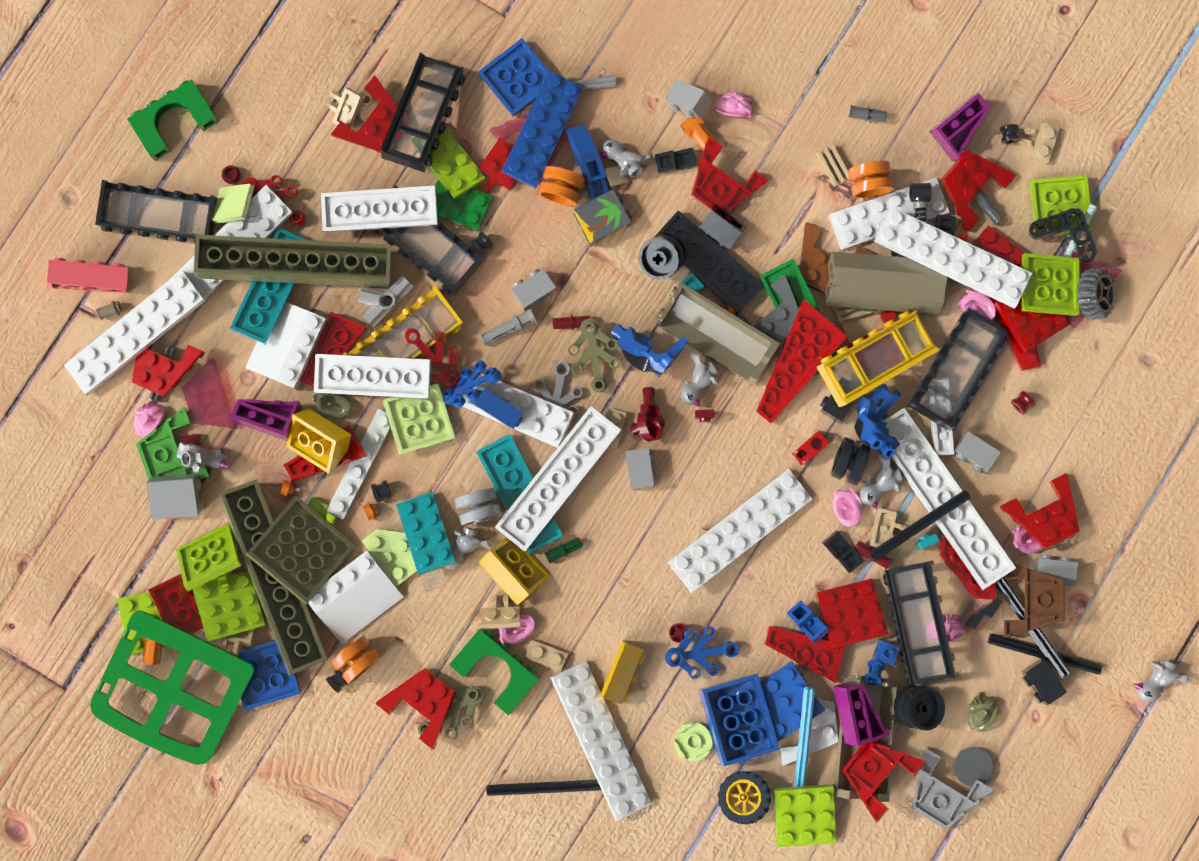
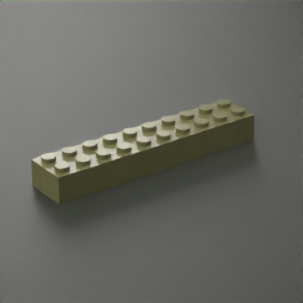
M196 235L193 272L196 279L389 288L391 244Z
M257 479L220 492V501L288 675L290 676L325 662L328 659L307 606L246 555L273 523Z

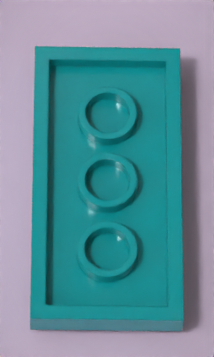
M433 492L396 504L419 576L456 563Z

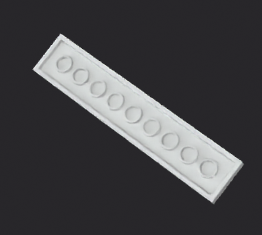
M905 408L885 420L888 422L886 428L889 429V435L895 437L900 443L896 448L897 452L891 459L929 513L962 492ZM969 500L936 521V524L982 590L1016 568Z

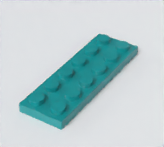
M279 227L273 239L306 240ZM252 281L230 326V330L266 345L295 283Z
M511 434L476 451L506 511L510 509L533 480ZM552 517L527 549L529 554L563 537L554 517Z

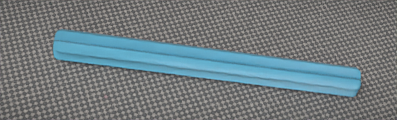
M813 687L804 688L794 787L805 786L815 697V689Z

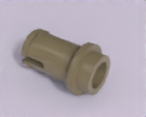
M112 301L109 305L97 308L96 313L98 318L103 320L115 314L117 316L120 315L123 309L119 301Z

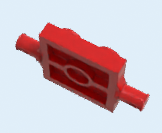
M501 137L478 168L489 178L483 187L489 193L495 183L510 190L516 182V179L501 172L514 144L507 143Z

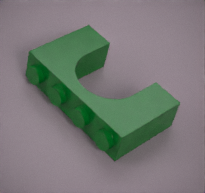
M192 79L182 82L173 91H167L159 100L149 102L147 107L133 112L131 117L127 119L148 154L155 161L171 152L159 131L160 119L166 111L172 108L188 110L202 131L219 122Z
M479 629L449 665L462 677H465L481 658L485 656L502 658L510 668L511 678L508 686L495 700L494 704L509 715L539 680L537 677L539 673L531 666L526 668L522 664L524 660L517 654L512 656L507 651L509 648L501 641L497 643L492 639L494 635L489 630L484 629L483 631Z

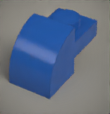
M801 600L787 612V615L814 644L829 632L828 628Z

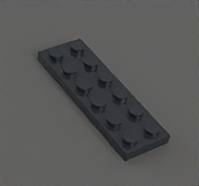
M679 210L655 235L669 233L678 237L686 248L687 257L683 266L722 301L729 304L737 314L742 311L764 286Z

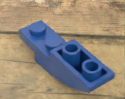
M584 124L566 129L576 164L580 166L582 176L585 178V185L591 201L609 191L604 178L606 174L602 162Z

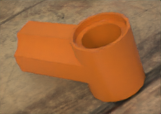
M689 117L680 124L685 134L690 138L692 137L702 150H704L708 137L717 142L705 127L702 118Z
M143 637V642L145 643L142 663L159 665L163 644Z

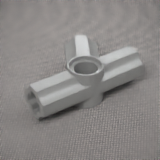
M403 276L387 292L363 287L360 291L359 303L372 307L362 317L376 328L390 312L398 308L399 303L415 287ZM387 298L393 299L390 306H385L384 304Z

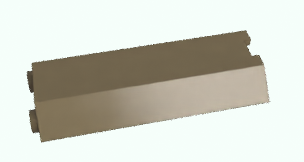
M832 252L828 262L829 281L825 289L826 306L906 312L907 310L914 312L917 310L916 313L939 314L941 308L945 305V290L948 277L905 257Z
M681 283L678 288L674 287L669 295L671 297L669 305L666 309L662 308L657 315L659 319L657 326L678 339L681 337L687 338L689 341L686 344L754 385L780 343L685 284Z
M860 675L844 678V683L852 681L864 685L873 702V708L880 715L885 730H888L890 733L889 736L873 742L894 749L896 726L894 700L899 692V684L891 683L892 679L882 678L880 685L868 684L865 682L864 676ZM841 722L834 796L846 799H861L842 771L861 745L845 744ZM891 773L873 795L880 802H889Z

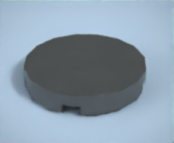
M969 747L957 754L954 759L953 769L960 782L967 786H973L976 779L983 784L988 782L993 773V763L988 753L980 748Z

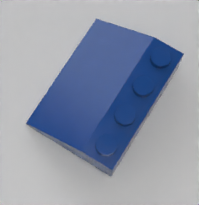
M758 673L698 689L721 766L725 767L780 750Z

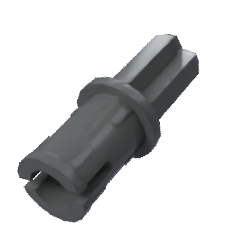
M851 105L849 117L865 119L866 122L867 120L885 122L887 112L870 109V106L864 108Z
M980 190L974 199L983 209L982 213L985 212L995 225L1004 217L994 206L995 203H992L986 194Z

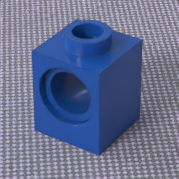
M878 640L872 658L893 666L900 647Z

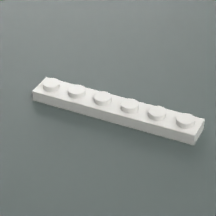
M380 409L377 410L361 441L367 457L350 463L326 510L342 520L345 519L391 429L386 412Z

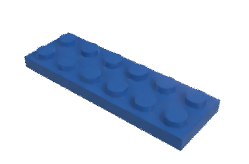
M550 70L548 71L501 171L502 173L534 189L537 188L583 89L582 86Z

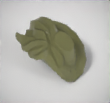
M318 393L312 398V401L315 402L317 409L321 413L333 418L346 416L351 407L350 401L343 394Z
M983 692L974 697L973 701L969 704L967 716L968 725L976 732H982L993 724L999 711L998 699L993 696H983Z

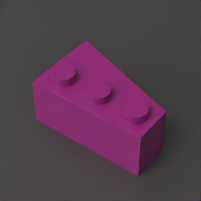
M977 93L967 99L929 131L952 161L961 156L962 151L986 116L990 106L980 93Z
M238 399L230 417L234 423L288 441L292 416L300 412L302 406L299 401Z
M848 681L833 686L845 744L860 746L890 735L888 730H885L880 715L873 708V702L862 683Z

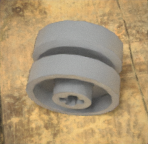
M495 488L480 490L454 499L456 509H469V511L459 516L461 526L482 523L502 514L499 504L487 505V503L497 498Z

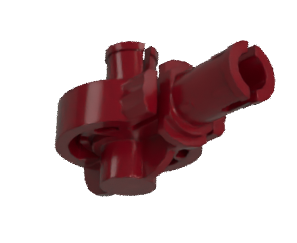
M645 387L642 389L643 404L640 405L637 423L631 425V431L634 435L641 434L647 442L661 439L665 421L659 406L655 403V388Z

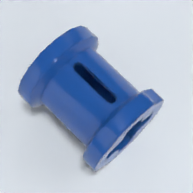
M871 659L867 663L868 672L864 680L871 685H880L882 682L881 673L885 669V664L880 660Z

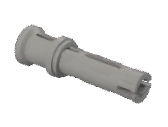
M528 308L527 312L518 316L514 315L512 320L480 336L486 346L516 330L522 331L524 327L538 322L531 308Z

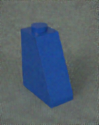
M480 386L476 388L480 393L478 399L474 402L469 400L468 403L512 429L520 425L523 420L522 411L489 390Z

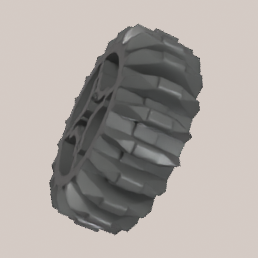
M1103 268L1085 270L1081 274V278H1079L1077 301H1079L1078 307L1081 308V313L1084 314L1085 318L1093 320L1107 318L1108 315H1111V310L1114 309L1113 303L1116 302L1114 299L1116 295L1113 285L1114 280H1111V274Z

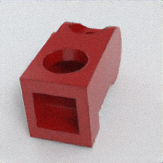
M817 431L792 455L802 466L828 446L829 443Z

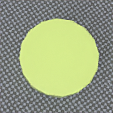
M689 722L683 724L677 730L674 737V745L677 753L682 758L689 761H699L710 753L713 738L705 725L698 722Z

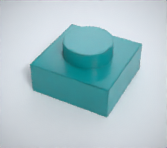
M693 273L689 274L681 282L698 293L705 287Z
M928 532L918 537L920 541L915 544L921 550L939 541L936 534L930 535Z

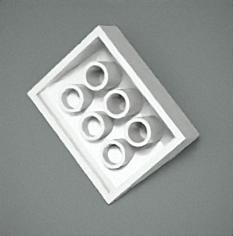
M286 302L266 345L259 342L256 343L245 368L298 391L301 385L300 379L327 319Z
M365 551L328 579L308 604L341 644H343L404 598V596L369 551Z

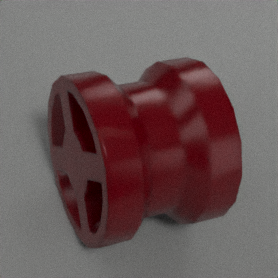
M1021 391L1017 398L1011 400V404L1020 414L1025 415L1027 409L1035 405V401L1025 391Z
M680 623L672 625L669 629V636L672 641L681 643L685 638L684 633L687 627Z

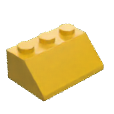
M307 408L293 414L286 447L330 474L348 451L351 434Z
M505 538L479 561L517 605L550 577L527 550L524 551L509 538Z
M625 641L621 642L600 697L618 704H622L623 701L627 702L631 692L628 690L630 682L634 684L638 675L635 672L637 665H642L646 656L643 654L644 649Z

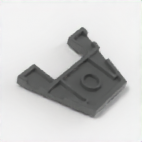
M782 275L771 285L783 302L754 326L757 330L780 343L775 351L777 355L780 354L799 310L785 275ZM741 312L736 315V317L752 326Z

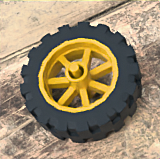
M748 771L734 772L721 783L718 792V805L722 813L729 820L738 824H753L761 820L769 811L771 792L765 780L759 775ZM741 783H749L745 793L740 786ZM735 786H737L740 792L739 795L731 793ZM751 786H754L758 792L750 795L748 794ZM730 796L739 799L733 806ZM759 796L757 805L750 800L752 797ZM742 802L743 813L735 809ZM746 803L752 805L754 809L750 812H747Z

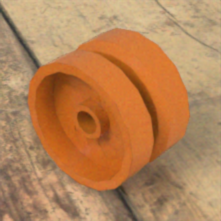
M874 161L850 168L848 170L849 180L855 183L851 187L852 196L859 199L870 198L893 191V179L887 177L891 173L890 162Z
M547 166L543 174V178L547 182L540 184L538 194L547 200L561 205L577 206L580 195L576 191L583 189L585 178L567 169Z
M365 635L345 647L331 662L337 671L349 665L342 675L348 684L357 679L381 658L380 653L376 649H371L363 654L370 646V641Z

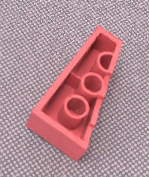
M56 257L54 260H49L47 284L49 289H56V286L60 285V287L66 290L76 289V286H79L80 289L85 291H95L96 288H100L102 292L127 293L129 269L120 263H113V266H108L100 261L87 264L84 260L75 259L74 262H67L64 258Z

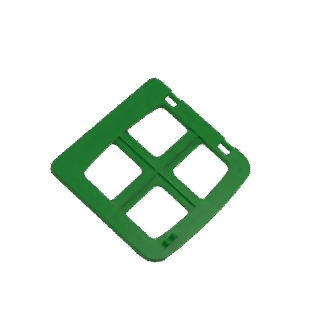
M137 610L132 614L90 703L91 712L102 722L147 746L194 765L204 764L213 756L254 673V666L252 663L145 611ZM131 629L137 632L133 641L127 638ZM144 637L179 652V656L166 680H160L128 664V660L139 638ZM193 660H198L229 678L230 685L219 706H214L182 689V682ZM120 678L144 688L157 696L155 706L145 725L110 706L109 699ZM105 682L111 685L107 694L101 691ZM172 705H179L210 720L211 724L201 745L193 746L159 732Z

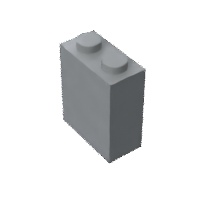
M197 474L152 477L146 482L152 520L198 516L204 508L203 498H200L199 491H201L200 479L197 480Z

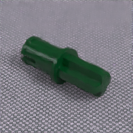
M575 538L563 545L560 543L559 547L545 552V556L549 564L581 549L583 544L580 538Z

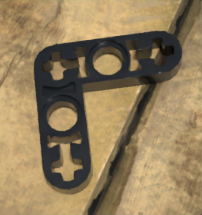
M1070 209L1031 223L1028 230L1031 238L1039 240L1069 230L1079 259L1085 263L1092 262L1095 259L1097 249L1085 216L1080 209ZM1072 214H1075V216H1079L1077 221L1079 227L1075 228V221L1070 220ZM1057 219L1061 222L1062 226L1054 229L1051 226V221ZM1047 222V228L1042 229L1040 234H1037V232H1033L1035 226H1037L1040 229L1045 227V223ZM1078 231H1084L1087 235V238L1084 240H1078L1076 238V233ZM1087 242L1090 243L1086 246L1087 250L1089 252H1093L1091 253L1090 257H1088L1087 255H1083V253L1085 252L1084 244H1086Z

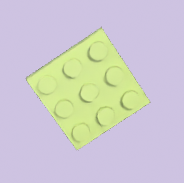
M438 384L430 386V398L390 397L383 399L399 455L455 439Z

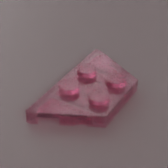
M212 358L182 386L194 424L236 429L235 423L230 417L232 413L215 360Z

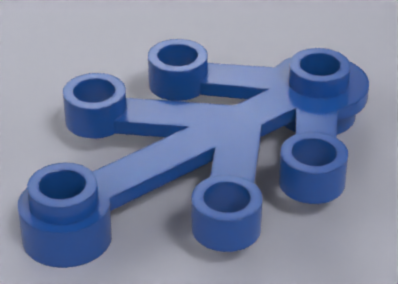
M479 360L474 365V373L469 367H465L461 371L460 376L462 378L457 384L444 391L443 402L461 408L466 402L461 396L462 393L466 394V397L474 402L480 395L474 387L486 381L494 385L501 379L502 373L497 368L489 367L483 376L477 378L487 367L485 362Z
M706 626L703 629L702 637L692 650L685 651L691 641H695L698 636L695 630L687 629L684 633L685 638L678 647L670 648L666 652L665 661L671 667L680 666L688 672L692 679H697L701 675L700 670L685 661L693 659L704 667L709 675L716 676L719 673L718 666L708 662L703 657L725 654L732 658L738 655L739 646L734 641H726L722 646L704 648L708 641L716 635V630L712 626ZM712 629V633L707 635V631ZM690 632L694 633L692 638L688 637ZM732 645V649L727 651V647ZM676 654V659L672 660V655ZM715 667V671L710 673V669ZM697 670V673L692 676V671Z

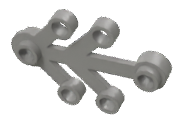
M559 362L555 366L557 379L553 397L546 388L543 379H537L534 382V387L540 391L546 401L560 407L573 399L581 398L583 395L580 387H574L570 393L560 398L564 379L570 373V367L566 362ZM561 367L566 368V372L563 374L559 372ZM537 382H543V387L538 388L536 386ZM574 390H580L581 394L579 396H575L573 394ZM569 406L567 410H570L571 408H575L577 410V412L573 415V417H576L579 413L577 406Z

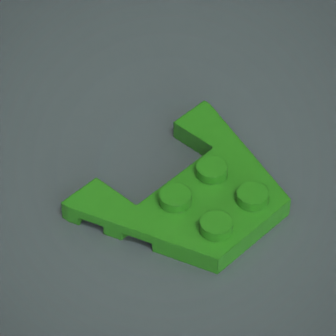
M186 407L178 410L179 412L168 418L165 423L136 443L148 479L197 474V479L210 478L207 466L201 467L199 472H193L192 467L183 466L181 458L177 457L178 444L173 431L192 424Z

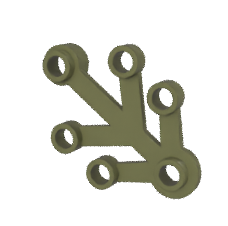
M589 318L581 323L580 336L568 348L569 354L576 356L580 352L581 345L588 338L589 347L578 362L572 365L571 371L573 374L579 375L583 370V366L591 357L594 376L591 387L595 392H603L606 389L607 383L601 377L598 356L608 362L609 366L613 369H617L620 366V360L617 357H612L597 346L595 337L606 343V347L609 350H614L617 347V341L599 330L598 322ZM591 324L593 326L592 332L586 330L587 325ZM611 340L615 342V347L613 348L608 346V342ZM573 346L577 347L578 349L577 353L575 354L571 353L570 351L571 347ZM613 359H616L618 361V365L616 367L611 365V361ZM576 365L580 366L581 368L580 372L578 373L574 372L573 370L574 366ZM597 381L602 382L603 386L601 388H596L595 383Z
M448 685L456 692L455 696L463 698L457 703L452 702L448 715L445 717V720L451 717L449 728L445 731V736L449 740L457 738V727L461 709L466 706V716L462 718L461 725L466 729L473 727L475 707L482 702L484 697L483 691L477 686H471L467 690H462ZM476 692V697L471 699V693ZM470 719V724L465 726L464 722ZM424 721L420 723L418 733L421 735L423 733L422 728L428 726L431 722ZM453 730L454 735L449 737L448 733Z

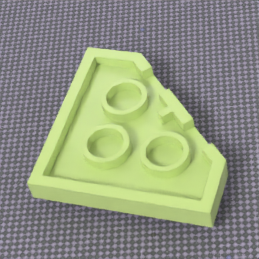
M376 529L362 540L363 544L396 587L417 572L405 533Z

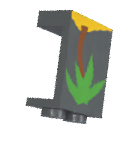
M614 189L573 209V214L590 247L597 244V240L624 226H627V228L631 226L630 220H632V216L628 209L624 210L622 203H624L619 193H615Z

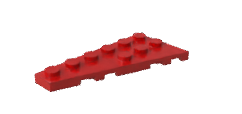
M805 299L801 302L756 409V412L769 423H772L818 371L817 366L822 364L821 360L832 355L847 338L841 330Z

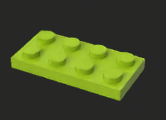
M432 127L425 130L424 132L430 133ZM446 127L444 134L439 136V147L437 151H433V161L429 168L453 200L484 182L485 177ZM414 137L411 139V144L421 155L426 140Z

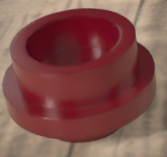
M234 165L226 166L222 171V179L228 184H235L241 178L240 170Z

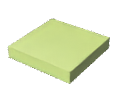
M243 184L221 187L211 220L214 223L246 220L254 186Z

